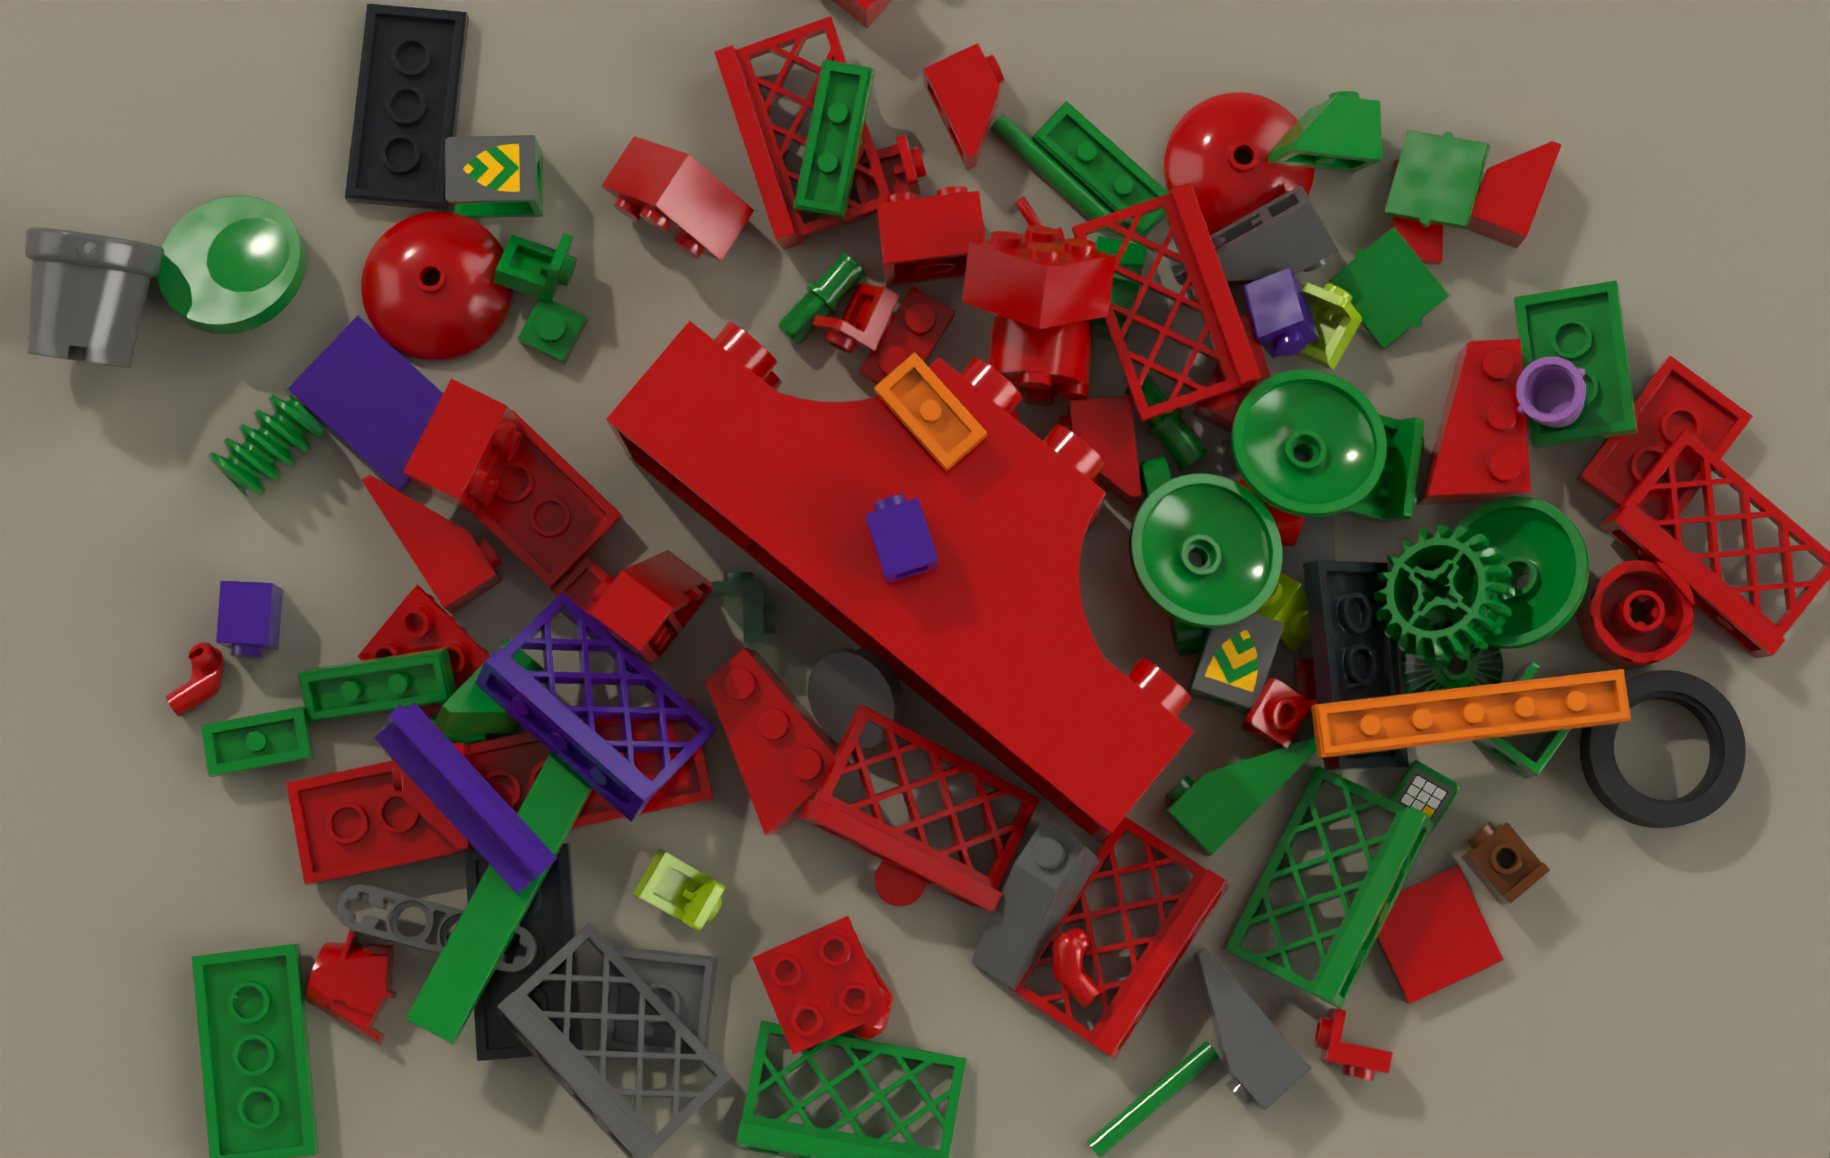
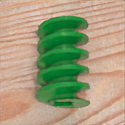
M287 389L288 401L274 395L269 398L274 410L272 416L258 409L254 412L259 424L257 430L243 423L239 426L244 439L242 444L230 438H226L223 441L230 455L229 457L225 458L214 452L208 455L218 469L246 496L245 490L247 489L260 495L266 492L260 477L261 475L275 481L281 478L275 463L276 461L291 467L296 463L290 449L292 446L306 453L311 449L305 436L307 432L319 438L325 436L323 426Z

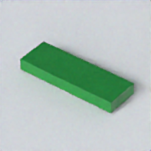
M823 60L793 205L796 212L845 220L875 73L873 68Z
M1065 101L1032 136V140L1112 213L1169 193L1068 101ZM1163 209L1142 216L1134 233L1146 238L1165 218ZM1134 219L1126 221L1123 224L1130 228Z
M448 648L309 668L297 673L308 723L392 711L400 704L406 709L413 702L418 707L445 703L457 691Z

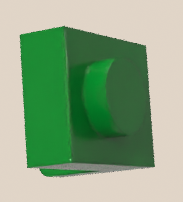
M563 233L557 250L511 234L496 268L493 283L551 303L559 284L568 287L577 262L576 257L569 255L573 237Z

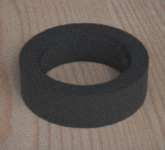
M1657 670L1639 674L1625 680L1630 709L1642 701L1660 699L1677 703L1697 717L1704 727L1709 741L1710 758L1708 768L1700 783L1687 795L1676 800L1650 798L1635 790L1624 779L1617 766L1614 754V739L1619 724L1582 728L1580 737V760L1585 779L1593 794L1609 811L1619 818L1643 827H1676L1699 821L1711 815L1733 794L1741 779L1745 765L1746 742L1736 711L1718 689L1703 679L1688 673L1673 670Z

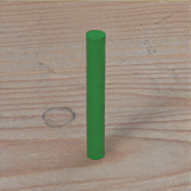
M1002 114L993 123L990 129L1090 220L1112 213L1006 115Z
M1205 1041L1086 1142L1099 1158L1102 1157L1220 1056Z

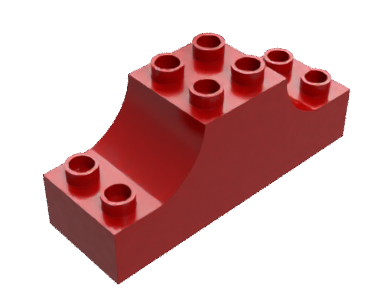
M689 320L606 418L626 455L858 646L873 651L887 662L897 678L1098 843L1109 836L1190 738L1194 730L1177 717L1192 699L1188 692L1167 673L1144 658H1141L1126 676L1104 658L1086 620L1079 584V560L1082 543L1094 526L1107 494L1097 485L1099 479L1096 477L1106 465L1104 460L1085 441L1061 425L1056 424L1042 441L1017 421L1019 415L1014 409L1023 399L1021 393L1002 374L984 361L973 358L961 374H959L938 357L929 368L987 431V437L946 472L879 396L859 401L821 402L801 399L777 392L776 390L782 384L779 377L772 371L777 364V360L756 339L736 324L728 322L713 340ZM904 494L906 501L915 498L919 499L939 560L938 568L886 584L866 523L865 514L875 511L873 506L875 502L894 495Z

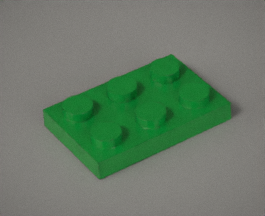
M1617 280L1514 297L1518 336L1521 339L1523 370L1531 362L1543 357H1560L1570 361L1577 369L1582 368L1585 370L1583 380L1586 385V399L1579 418L1572 424L1562 428L1543 425L1529 418L1532 446L1537 449L1638 433Z

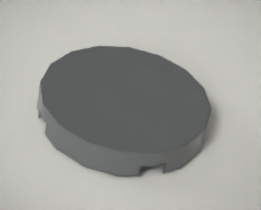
M841 647L834 650L815 664L809 676L808 699L813 716L823 731L839 744L859 705H864L898 724L903 719L904 706L900 708L899 699L902 689L897 676L887 662L873 651L864 648L855 650ZM866 722L858 740L861 749L873 748L885 740L881 728Z

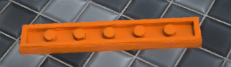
M1624 669L1311 706L1318 759L1619 724L1631 721Z

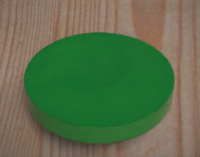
M235 195L221 197L193 209L172 228L162 245L164 255L157 278L164 298L174 312L188 325L213 334L240 333L270 321L292 301L304 279L307 262L306 249L293 221L275 204L253 196Z

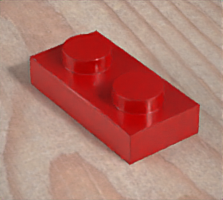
M912 286L895 312L891 325L882 334L875 351L872 350L863 363L859 374L877 385L914 352L926 363L955 317V311Z

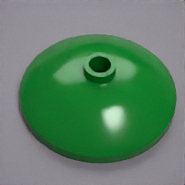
M1317 370L1286 371L1271 376L1259 383L1241 403L1231 432L1233 458L1240 475L1248 487L1269 505L1297 516L1325 517L1352 508L1371 492L1383 471L1386 461V433L1381 418L1369 399L1346 380ZM1294 452H1304L1310 461H1298L1294 456Z
M1189 474L1164 483L1140 506L1132 522L1129 535L1130 563L1135 578L1144 594L1163 613L1191 626L1218 628L1246 619L1269 599L1280 578L1283 549L1279 530L1271 513L1264 503L1249 489L1229 478L1219 475ZM1190 552L1196 553L1201 557L1202 567H1196L1190 563L1188 558Z
M1522 496L1505 497L1477 507L1453 528V533L1458 526L1468 528L1473 536L1476 534L1484 535L1490 540V547H1497L1503 553L1504 559L1501 564H1506L1513 574L1505 583L1514 588L1516 596L1502 601L1503 604L1511 609L1512 616L1497 618L1495 623L1502 628L1503 635H1494L1489 631L1484 636L1488 646L1515 649L1536 644L1560 630L1574 615L1581 604L1588 585L1589 556L1580 531L1562 511L1536 498ZM1446 560L1437 563V569L1440 568ZM1477 572L1473 576L1476 581L1470 590V599L1473 604L1478 592ZM1529 574L1530 581L1528 585L1517 589V580L1522 575ZM1437 587L1439 597L1442 599L1447 598L1455 604L1458 603V600L1451 596L1449 591L1446 589L1442 591ZM1453 618L1450 621L1456 624L1463 618Z

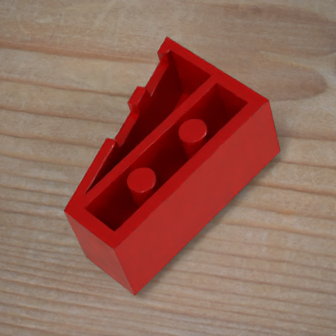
M1521 339L1469 341L1458 353L1442 413L1441 425L1436 443L1433 446L1430 457L1431 462L1418 505L1490 502L1505 497H1524L1531 492L1526 414L1518 413L1517 408L1520 404L1516 396L1517 381L1523 371Z
M666 550L623 569L616 579L610 575L607 576L591 596L590 601L595 606L589 613L612 636L655 667L716 586L672 552Z
M743 648L707 679L705 683L765 835H776L802 813L808 799H814L838 747L758 651ZM848 773L841 775L839 781Z

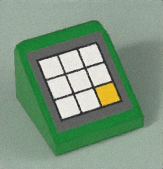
M1414 760L1410 762L1390 800L1405 807L1411 806L1427 814L1434 824L1430 831L1431 833L1453 801L1461 785L1427 765Z

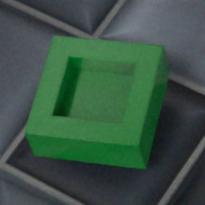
M538 299L518 340L521 344L565 365L588 320L586 316L552 300L550 303Z

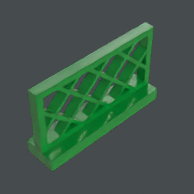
M1317 766L1224 950L1320 998L1322 1001L1342 1009L1434 825L1427 814L1411 806L1405 807L1331 771H1324V768ZM1326 782L1343 790L1348 809L1320 818L1315 801ZM1352 795L1366 801V803L1355 806ZM1381 808L1396 815L1387 834L1369 840L1366 839L1358 816L1359 814ZM1311 810L1314 821L1304 824ZM1352 817L1360 843L1332 852L1324 826ZM1317 829L1325 855L1297 864L1292 849L1297 836ZM1380 846L1373 859L1370 849ZM1363 851L1369 867L1364 879L1343 886L1335 861ZM1288 857L1291 867L1281 870L1286 858ZM1328 863L1337 889L1308 898L1301 872ZM1294 875L1302 901L1274 910L1269 896L1273 883ZM1357 892L1350 905L1347 895ZM1340 897L1345 912V917L1340 927L1320 933L1312 907ZM1264 903L1267 913L1257 916ZM1305 909L1313 936L1285 945L1277 919ZM1270 921L1278 948L1256 954L1242 947L1251 927ZM1334 938L1326 952L1323 941ZM1316 944L1322 963L1313 981H1310L1294 973L1288 953ZM1281 956L1285 968L1270 961V959Z
M761 1020L742 1120L740 1121L736 1141L738 1149L785 1158H949L966 1058L837 1035L819 1043L810 1051H807V1049L801 1051L800 1053L803 1056L777 1073L766 1056L769 1035L786 1037L780 1024ZM832 1046L842 1048L853 1063V1066L829 1082L813 1057L827 1047ZM852 1050L870 1054L859 1061ZM879 1056L892 1057L905 1075L880 1092L864 1067ZM904 1060L921 1064L910 1070ZM807 1062L823 1087L798 1103L782 1078ZM765 1065L772 1077L760 1084L763 1066ZM931 1065L953 1069L950 1089L933 1101L915 1077ZM858 1071L875 1096L850 1113L833 1088ZM910 1081L926 1106L901 1122L885 1097ZM777 1083L792 1105V1108L776 1119L755 1116L758 1095ZM828 1092L844 1117L827 1129L814 1127L802 1109ZM948 1099L944 1119L936 1107ZM878 1102L896 1126L879 1139L865 1136L854 1120ZM928 1112H931L943 1129L940 1149L917 1146L906 1128ZM798 1114L805 1125L787 1122L786 1120ZM849 1123L856 1134L837 1130ZM898 1133H901L907 1144L889 1140Z

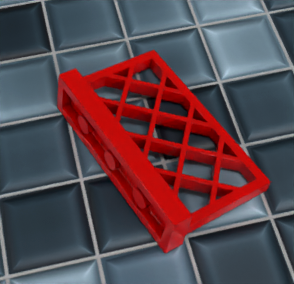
M831 16L739 49H735L731 45L714 51L775 239L783 250L802 244L801 239L877 213L876 203L886 202V197L891 195L865 118L861 138L862 143L859 148L855 173L857 171L874 179L880 198L863 204L849 199L848 207L850 208L847 209L845 220L823 217L805 224L802 213L796 212L793 208L796 195L791 180L798 183L800 175L787 170L784 160L793 142L804 147L806 146L807 139L797 134L809 110L813 111L821 67L798 57L807 39L826 33L831 49L825 60L847 64ZM793 45L790 52L782 49L787 46ZM773 53L786 59L775 83L772 84L756 76L751 59ZM794 64L818 74L806 99L782 88ZM760 87L770 91L766 101H764ZM778 95L802 106L789 131L772 123L769 116ZM775 133L785 137L781 148ZM865 154L867 155L871 170L860 165Z
M1191 182L1171 189L1168 194L1072 227L1074 237L1088 240L1087 235L1103 229L1124 237L1125 239L1115 258L1114 273L1142 286L1130 311L1110 302L1108 316L1103 317L1141 422L1233 390L1238 391L1257 384L1261 375ZM1163 209L1170 228L1162 246L1134 233L1142 216ZM1134 219L1129 230L1118 225ZM1172 237L1178 253L1167 249ZM1130 241L1158 253L1146 278L1119 266ZM1163 256L1184 267L1187 279L1179 294L1151 281ZM1189 285L1196 302L1184 297ZM1147 289L1175 301L1164 326H1160L1135 314ZM1180 304L1201 314L1205 326L1197 342L1169 330ZM1115 313L1127 318L1121 330ZM1132 321L1160 334L1148 360L1127 350L1124 336ZM1207 333L1213 350L1202 345ZM1164 337L1193 350L1181 375L1153 362ZM1197 353L1218 362L1224 381L1204 387L1186 378ZM1132 361L1144 367L1139 379L1137 378ZM1149 369L1177 382L1168 401L1148 407L1141 389ZM1182 385L1194 390V392L1177 397Z
M1687 430L1679 433L1620 507L1613 510L1600 525L1602 529L1639 560L1664 563L1679 572L1693 592L1694 607L1754 658L1773 656L1786 641L1783 636L1830 579V551ZM1684 448L1699 459L1701 480L1676 482L1674 460ZM1711 470L1721 479H1712ZM1665 472L1666 483L1655 484ZM1729 485L1737 491L1740 514L1715 515L1712 486ZM1702 487L1705 516L1680 518L1677 489ZM1667 490L1670 519L1652 520L1637 505L1649 491ZM1750 503L1760 512L1751 513ZM1768 518L1777 525L1779 547L1755 549L1752 519ZM1741 520L1744 550L1719 552L1716 522ZM1706 523L1709 553L1692 554L1682 544L1681 525ZM1660 526H1670L1671 535ZM1789 536L1799 545L1790 546ZM1807 551L1823 564L1811 581L1794 582L1791 552ZM1780 553L1783 583L1758 585L1755 555ZM1745 556L1748 586L1731 587L1722 579L1720 558ZM1702 559H1709V560H1710V568H1708V567H1707L1703 562H1701L1700 560H1702ZM1795 588H1804L1796 598ZM1784 589L1786 612L1776 624L1761 612L1759 591ZM1749 592V601L1739 593Z
M859 705L814 799L807 800L799 818L975 909L994 912L1002 895L997 889L1040 798L864 705ZM866 722H869L882 729L888 751L864 759L858 739ZM895 736L908 744L898 747ZM919 748L927 753L933 774L909 782L900 754ZM851 754H853L855 762L846 765ZM891 758L900 786L875 794L867 766ZM939 760L953 767L942 770ZM858 770L866 798L848 804L832 796L841 775ZM964 772L970 775L977 797L953 805L945 777ZM935 781L944 809L920 817L911 789ZM983 783L996 790L986 793ZM902 793L911 821L892 827L884 823L878 801ZM1007 795L1021 802L1013 822L997 828L989 800ZM979 804L988 832L964 840L956 812ZM869 805L872 816L858 808ZM946 816L955 844L936 850L929 846L923 824ZM913 828L916 839L903 832ZM1007 833V835H1006V837H1005V839H1004V841H1003V843H1002V842H1001V839H1000V835H1003V834ZM990 839L996 858L986 876L973 869L967 847ZM957 851L960 862L948 856V854Z
M1126 816L1107 837L1097 852L1096 856L1100 859L1099 863L1016 990L1014 991L1008 987L1114 1060L1228 888L1227 881L1210 869L1207 870ZM1126 831L1144 842L1148 859L1147 863L1118 868L1115 848ZM1152 848L1167 858L1154 861ZM1110 857L1112 870L1100 872ZM1178 864L1194 875L1183 893L1162 897L1156 868ZM1150 870L1156 898L1126 904L1120 876ZM1114 877L1119 906L1090 911L1086 892L1093 881ZM1081 901L1084 913L1071 915ZM1176 902L1166 917L1163 904ZM1157 906L1161 926L1156 934L1152 937L1133 940L1128 911ZM1121 913L1127 942L1097 948L1092 919ZM1084 920L1091 949L1086 950L1083 958L1093 957L1098 986L1103 990L1100 997L1104 1013L1092 1031L1074 1020L1070 998L1074 997L1062 985V993L1043 997L1038 996L1024 986L1037 967L1053 964V957L1042 958L1051 944H1053L1063 926ZM1148 945L1137 961L1135 947ZM1129 949L1132 970L1126 980L1105 984L1099 955ZM1119 989L1109 1004L1106 991ZM1064 1000L1066 1014L1050 1004V1002Z

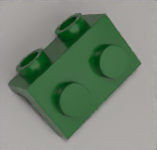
M1379 415L1384 426L1387 441V454L1383 471L1371 492L1358 504L1341 513L1382 523L1409 520L1412 517L1413 508L1418 496L1416 482L1419 460L1424 450L1423 431L1425 422L1423 419L1416 417L1395 419Z

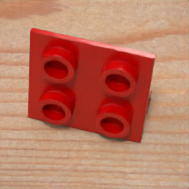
M416 585L357 657L362 661L448 648L456 690H458L490 655L486 648H482L466 633L467 630L463 626L460 627L456 623V619L453 616H449L434 601L435 598L431 594L428 595L419 585ZM444 703L419 706V708L431 720V715L438 716Z
M849 916L752 957L793 1055L890 1013Z

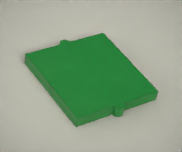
M1407 130L1385 207V214L1387 216L1420 221L1423 227H1429L1432 223L1467 230L1489 153V143L1454 138L1451 132H1446L1441 136Z
M1392 227L1366 250L1358 249L1356 251L1357 257L1328 280L1331 284L1342 288L1352 296L1351 303L1362 316L1363 324L1384 349L1411 327H1421L1423 324L1422 318L1451 296L1395 227Z

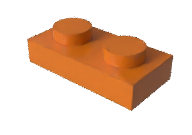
M915 352L874 387V392L946 472L987 437V431Z

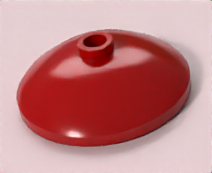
M1243 92L1220 94L1202 101L1189 110L1180 119L1170 135L1163 165L1165 184L1169 193L1171 189L1191 182L1210 235L1301 184L1309 196L1314 180L1315 168L1268 163V153L1298 120L1279 103L1261 95ZM1240 150L1246 151L1250 154L1252 161L1246 165L1239 164L1234 159V153Z
M443 211L425 212L396 223L374 244L363 268L361 295L370 323L377 333L394 349L419 360L449 361L464 357L480 349L499 331L506 320L512 303L513 289L493 283L496 268L504 253L501 244L481 224L456 213ZM430 271L440 273V280L434 286H427L423 283L424 276Z

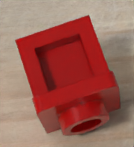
M905 135L895 137L896 145L876 150L890 193L892 195L912 192L919 195L921 191L918 178L927 176L919 146L909 149ZM865 154L860 165L871 170L867 155ZM856 171L854 180L861 204L880 198L875 180Z
M857 284L842 319L816 316L812 326L826 333L824 341L840 351L852 353L854 348L875 351L882 334L892 323L893 310L900 296L884 286Z
M1270 678L1250 710L1241 730L1256 740L1288 748L1313 703L1279 679Z
M1329 1008L1328 1018L1320 1016L1315 1033L1314 1047L1322 1049L1321 1060L1344 1064L1342 1075L1371 1081L1374 1079L1375 1071L1390 1072L1393 1052L1341 1042L1346 1010Z

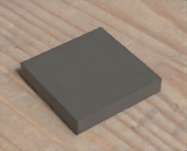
M613 946V949L708 1050L718 957ZM611 966L610 976L622 977ZM609 984L608 1013L637 1014L638 994L630 985ZM645 1002V1015H657ZM607 1021L606 1051L636 1052L637 1022ZM644 1022L643 1052L673 1053V1031L665 1023ZM681 1041V1053L693 1054Z

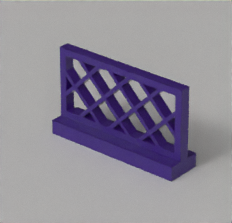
M563 592L502 650L498 648L485 661L475 682L483 692L631 822L643 811L656 793L717 730L715 725ZM561 612L577 626L578 639L551 638L550 621ZM541 631L542 638H533ZM521 649L543 650L544 671H526L512 658ZM552 650L579 651L580 672H554ZM588 651L606 652L615 660L616 673H590ZM555 684H582L583 706H566L556 697ZM591 684L617 685L619 707L593 706ZM627 685L645 686L654 694L655 708L629 707ZM594 718L621 719L623 741L604 740L595 732ZM630 719H656L658 741H632ZM666 719L684 720L698 734L690 742L668 741ZM634 752L660 753L661 772L652 781L635 767ZM670 753H679L670 762Z
M414 702L406 709L400 704L388 715V725L374 737V740L518 895L545 871L557 857Z

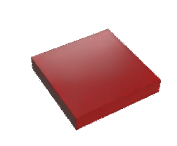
M1458 865L1400 891L1377 937L1378 944L1407 1004L1420 1000L1504 960Z

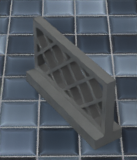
M590 923L515 992H512L494 1011V1014L627 1158H649L680 1126L732 1078L730 1073ZM587 940L603 956L602 976L572 975V955ZM565 961V975L551 974ZM609 964L622 977L609 976ZM541 982H564L563 1012L542 1011L529 998L528 994ZM571 983L601 984L600 1013L570 1012ZM609 984L630 985L638 994L637 1014L608 1013ZM645 1002L657 1015H645ZM550 1019L563 1020L562 1032ZM570 1020L600 1021L599 1051L578 1050L569 1041ZM607 1021L637 1022L636 1052L606 1051ZM644 1022L665 1023L673 1031V1053L643 1052ZM681 1041L693 1054L681 1053ZM586 1058H599L598 1071ZM606 1058L636 1059L635 1090L614 1089L605 1080ZM643 1060L673 1061L672 1091L642 1090ZM680 1061L701 1062L715 1079L701 1092L679 1091ZM622 1097H634V1110ZM642 1097L672 1098L671 1121L657 1134L641 1119ZM679 1098L693 1099L679 1112Z

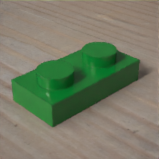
M303 706L200 725L207 771L210 777L315 759L310 725L307 720L305 707Z

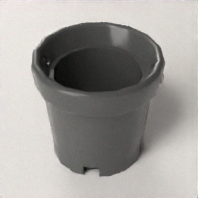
M41 227L28 228L26 230L25 254L27 258L32 260L28 354L131 368L132 355H134L150 280L160 272L164 249L152 244L97 234Z

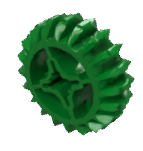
M1439 524L1435 536L1427 529H1419L1417 544L1412 543L1409 539H1401L1402 548L1405 552L1400 557L1395 554H1387L1389 563L1393 565L1391 572L1377 573L1378 579L1386 583L1387 587L1373 593L1378 602L1387 603L1376 612L1381 622H1389L1384 630L1387 637L1393 641H1399V649L1405 653L1413 654L1416 652V657L1423 662H1430L1435 656L1436 660L1440 663L1450 665L1454 653L1462 660H1470V646L1473 644L1480 650H1488V644L1484 636L1489 631L1494 635H1503L1502 628L1495 622L1498 617L1512 616L1511 609L1503 604L1502 601L1516 596L1514 588L1505 583L1513 574L1506 564H1501L1504 559L1503 553L1497 547H1490V540L1484 535L1476 534L1473 536L1472 532L1463 526H1458L1453 533V530L1447 525ZM1446 560L1440 568L1434 571H1427L1433 565ZM1477 572L1478 592L1473 604L1470 599V590L1476 581L1473 576ZM1435 585L1442 591L1446 589L1451 596L1458 600V603L1455 604L1447 598L1442 599L1437 592L1431 589V586ZM1415 586H1417L1418 599L1411 609L1412 594ZM1463 618L1453 626L1442 629L1449 620Z

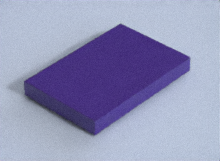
M358 315L288 388L291 393L399 492L402 493L412 482L403 473V470L443 393Z

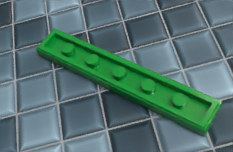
M551 752L517 815L551 852L557 856L593 788ZM490 865L488 866L405 1018L408 1022L455 1045L551 865L518 895Z

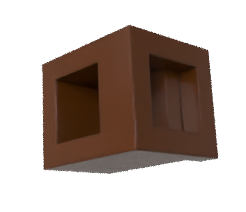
M1490 821L1483 825L1466 840L1471 848L1461 856L1501 905L1511 904L1550 871L1547 865L1537 858L1508 822L1501 823L1497 827H1494ZM1501 849L1508 850L1513 856V863L1508 869L1500 867L1496 861L1497 853Z

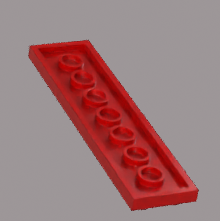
M693 697L685 699L696 709ZM594 718L595 732L604 740L623 741L621 719ZM630 719L632 741H658L656 719ZM666 719L668 741L690 742L698 734L684 720ZM530 732L468 744L471 747V765L517 814L551 751ZM704 746L656 793L638 816L714 800ZM634 752L635 767L652 781L661 772L660 753ZM670 753V762L679 753ZM393 760L286 783L305 885H313L464 853V851L457 849L409 806L402 798V791H395L392 773ZM593 789L571 830L621 820L626 817Z

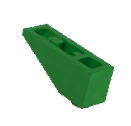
M1315 737L1289 745L1288 748L1283 747L1204 773L1195 782L1187 775L1166 795V798L1172 805L1164 814L1207 857L1213 855L1317 750Z

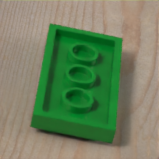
M300 944L191 956L209 1157L290 1158L318 1154L319 1143Z

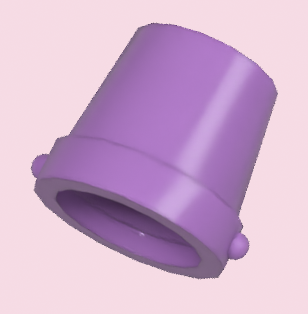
M1543 357L1531 362L1522 371L1517 381L1516 396L1520 404L1517 408L1518 413H1525L1531 420L1550 427L1562 428L1572 424L1579 418L1584 408L1586 385L1583 376L1585 375V370L1582 368L1577 369L1570 361L1560 357Z

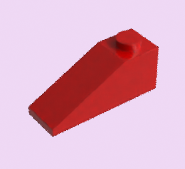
M370 474L361 480L439 602L449 613L453 614L503 581L495 569L503 564L487 538L478 543L469 531Z

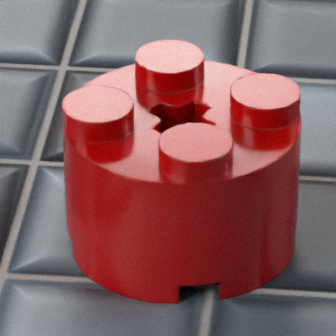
M996 315L993 318V327L991 329L988 365L1002 374L1020 393L1024 394L1023 401L1025 403L1052 405L1054 404V396L1069 400L1088 399L1093 348L1092 324L1088 321H1080L1037 329Z
M1632 560L1623 562L1597 577L1586 589L1576 615L1586 644L1600 659L1621 669L1646 667L1668 658L1685 645L1692 634L1694 626L1693 607L1695 602L1693 592L1687 581L1675 569L1657 561ZM1638 605L1644 613L1640 615V621L1635 623L1630 618V614L1632 613V608Z

